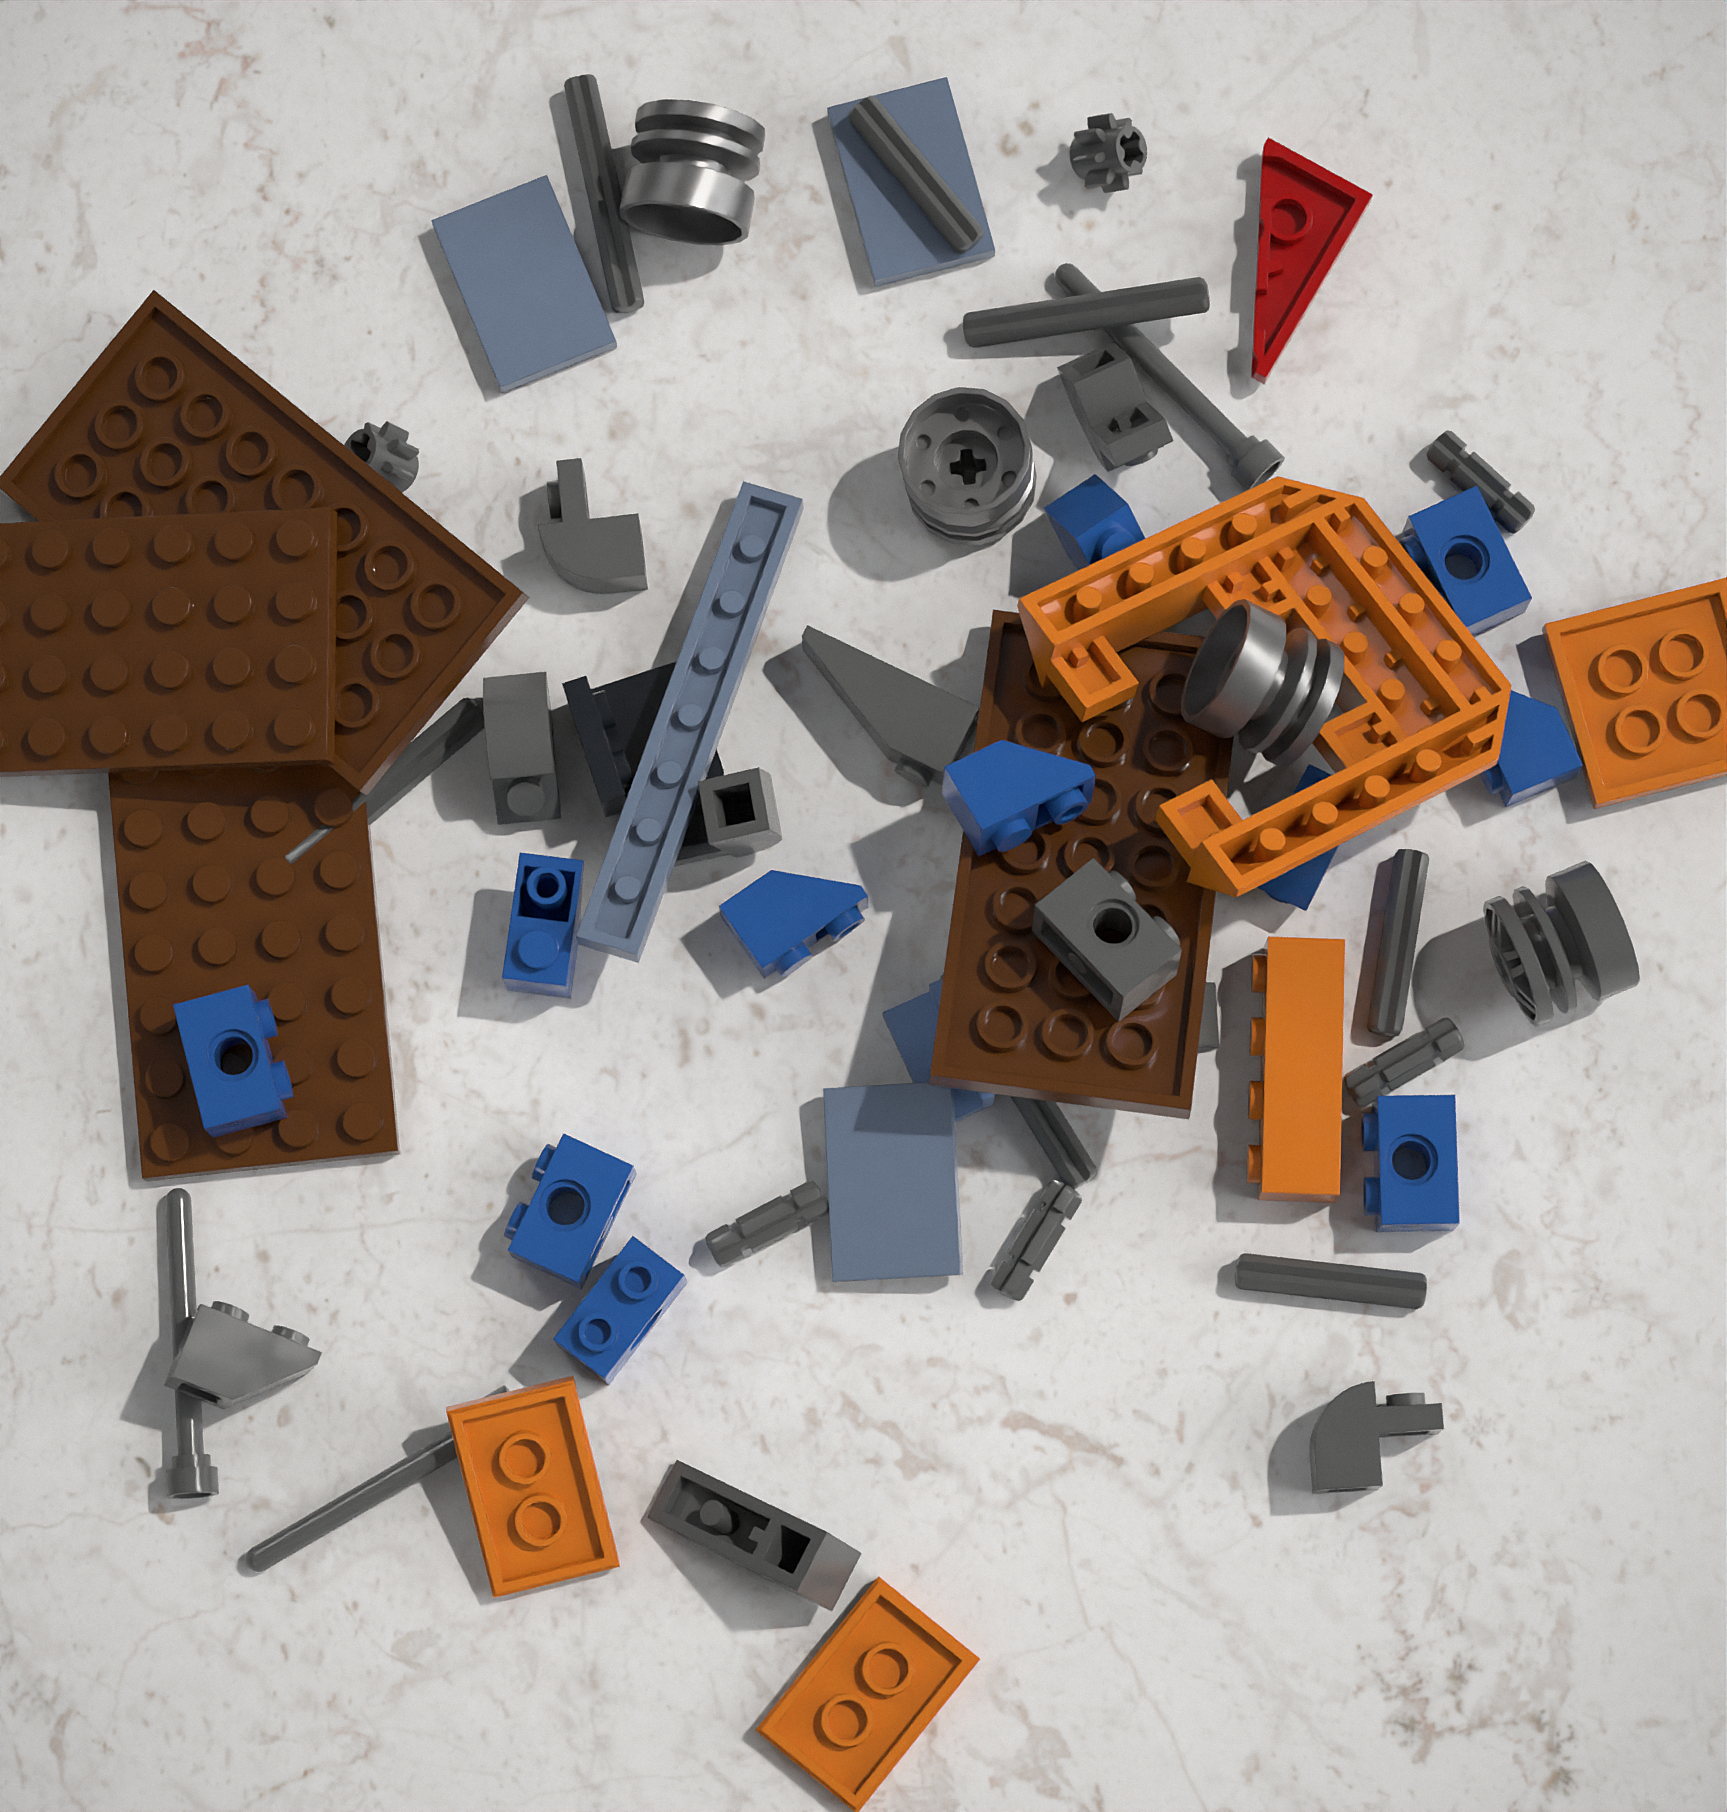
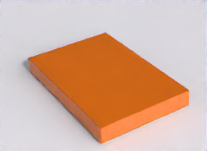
M574 1376L446 1407L493 1598L620 1567V1560Z
M878 1576L756 1728V1731L854 1812H859L980 1661V1658Z

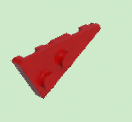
M1269 137L1263 145L1261 162L1251 378L1264 385L1369 207L1373 194Z

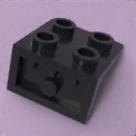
M676 662L593 689L590 688L587 676L562 683L605 818L622 812ZM717 749L706 779L724 775V769Z

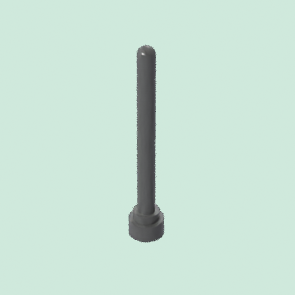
M1064 263L1055 271L1057 284L1070 297L1101 292L1073 264ZM1134 324L1102 328L1229 455L1227 463L1233 468L1231 476L1246 491L1266 482L1279 469L1285 457L1267 439L1260 442L1254 435L1247 438Z
M182 1188L172 1189L168 1192L165 1199L173 1361L190 1318L197 1309L191 1196ZM175 1390L178 1456L171 1457L172 1469L166 1470L167 1498L191 1499L218 1495V1467L211 1466V1455L204 1454L201 1400Z
M503 1385L485 1397L508 1392L509 1389L506 1385ZM452 1433L445 1434L252 1547L246 1554L247 1566L255 1572L265 1571L458 1458Z

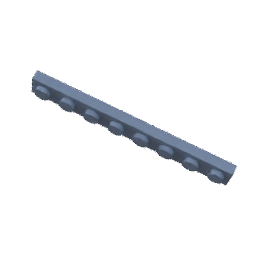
M745 481L741 485L576 935L579 945L639 963L700 796L698 781L705 780L801 518L804 509L802 498Z

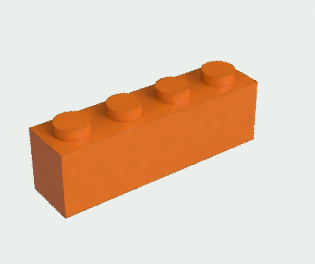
M1268 936L1263 954H1252L1251 992L1262 993V1017H1251L1249 1053L1250 1056H1261L1260 1081H1249L1248 1119L1259 1120V1145L1248 1144L1247 1183L1258 1184V1200L1335 1203L1340 1196L1345 939Z

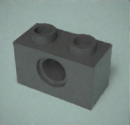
M1094 858L1035 904L1031 931L1118 1022L1177 975L1182 949L1179 947L1180 941L1175 931L1161 917L1154 916L1151 918L1136 902L1135 893L1126 879L1114 870L1107 872ZM1112 928L1120 931L1126 937V940L1121 943L1110 944L1099 939L1095 933L1101 929Z

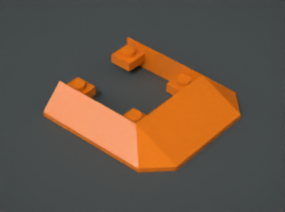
M1277 476L1018 600V611L1042 688L1054 684L1081 722L1135 697L1139 682L1118 656L1117 652L1208 608L1218 619L1222 612L1237 600L1246 599L1281 616L1286 623V635L1293 629L1305 628L1311 631L1317 640L1327 639L1339 645L1343 650L1344 672L1335 703L1344 714L1324 723L1317 737L1312 742L1335 774L1242 820L1212 779L1159 805L1155 821L1191 867L1186 882L1236 898L1490 769L1497 764L1499 759L1511 683L1368 502L1362 497Z

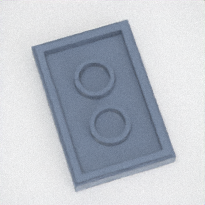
M947 77L873 96L880 101L983 229L982 239L963 254L956 253L850 123L849 112L864 98L827 107L828 119L875 287L995 256L993 239Z
M547 175L431 220L501 393L617 348L614 334Z
M929 1082L823 1088L832 1282L963 1275L954 1088L929 1085Z

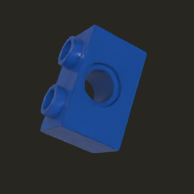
M1478 486L1408 516L1403 529L1405 538L1399 540V543L1473 636L1525 613L1532 596ZM1453 555L1466 556L1476 565L1477 575L1471 579H1457L1447 571L1445 560Z
M245 985L173 1005L203 1126L212 1138L288 1118L283 1100L293 1098L294 1095L284 1060L273 1062L268 1038L278 1036V1031L268 998L258 1001L251 987ZM239 1044L252 1048L253 1060L245 1072L238 1075H228L222 1072L221 1058L228 1048Z
M1455 1095L1377 1096L1372 1104V1113H1362L1361 1117L1363 1152L1374 1153V1177H1364L1363 1181L1365 1216L1376 1217V1232L1454 1231L1460 1224ZM1402 1148H1411L1418 1151L1426 1163L1424 1176L1415 1180H1409L1398 1175L1392 1164L1393 1153Z
M564 1133L557 1147L547 1144L532 1173V1179L540 1182L529 1205L522 1202L518 1203L506 1226L504 1237L512 1240L508 1248L510 1255L523 1263L582 1289L637 1173L634 1165ZM564 1193H573L580 1196L585 1204L584 1212L580 1219L570 1225L557 1224L549 1216L552 1201Z
M632 1236L553 1340L559 1348L606 1384L610 1385L686 1286L687 1280L685 1275Z

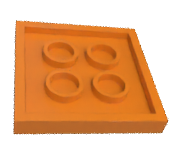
M1727 577L1544 624L1542 628L1543 636L1575 747L1583 764L1582 771L1593 809L1727 775Z

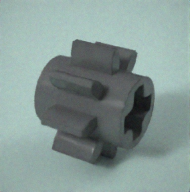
M1113 113L1087 117L1088 129L1074 132L1073 136L1075 138L1070 146V162L1074 172L1078 177L1085 180V187L1087 189L1101 186L1104 193L1129 189L1128 177L1141 175L1143 173L1142 168L1146 163L1147 145L1144 136L1136 127L1132 126L1130 118L1116 120Z
M388 421L381 428L367 422L364 425V429L355 431L345 442L344 446L399 491H406L416 479L419 469L417 457L419 449L406 443L409 436L408 431Z

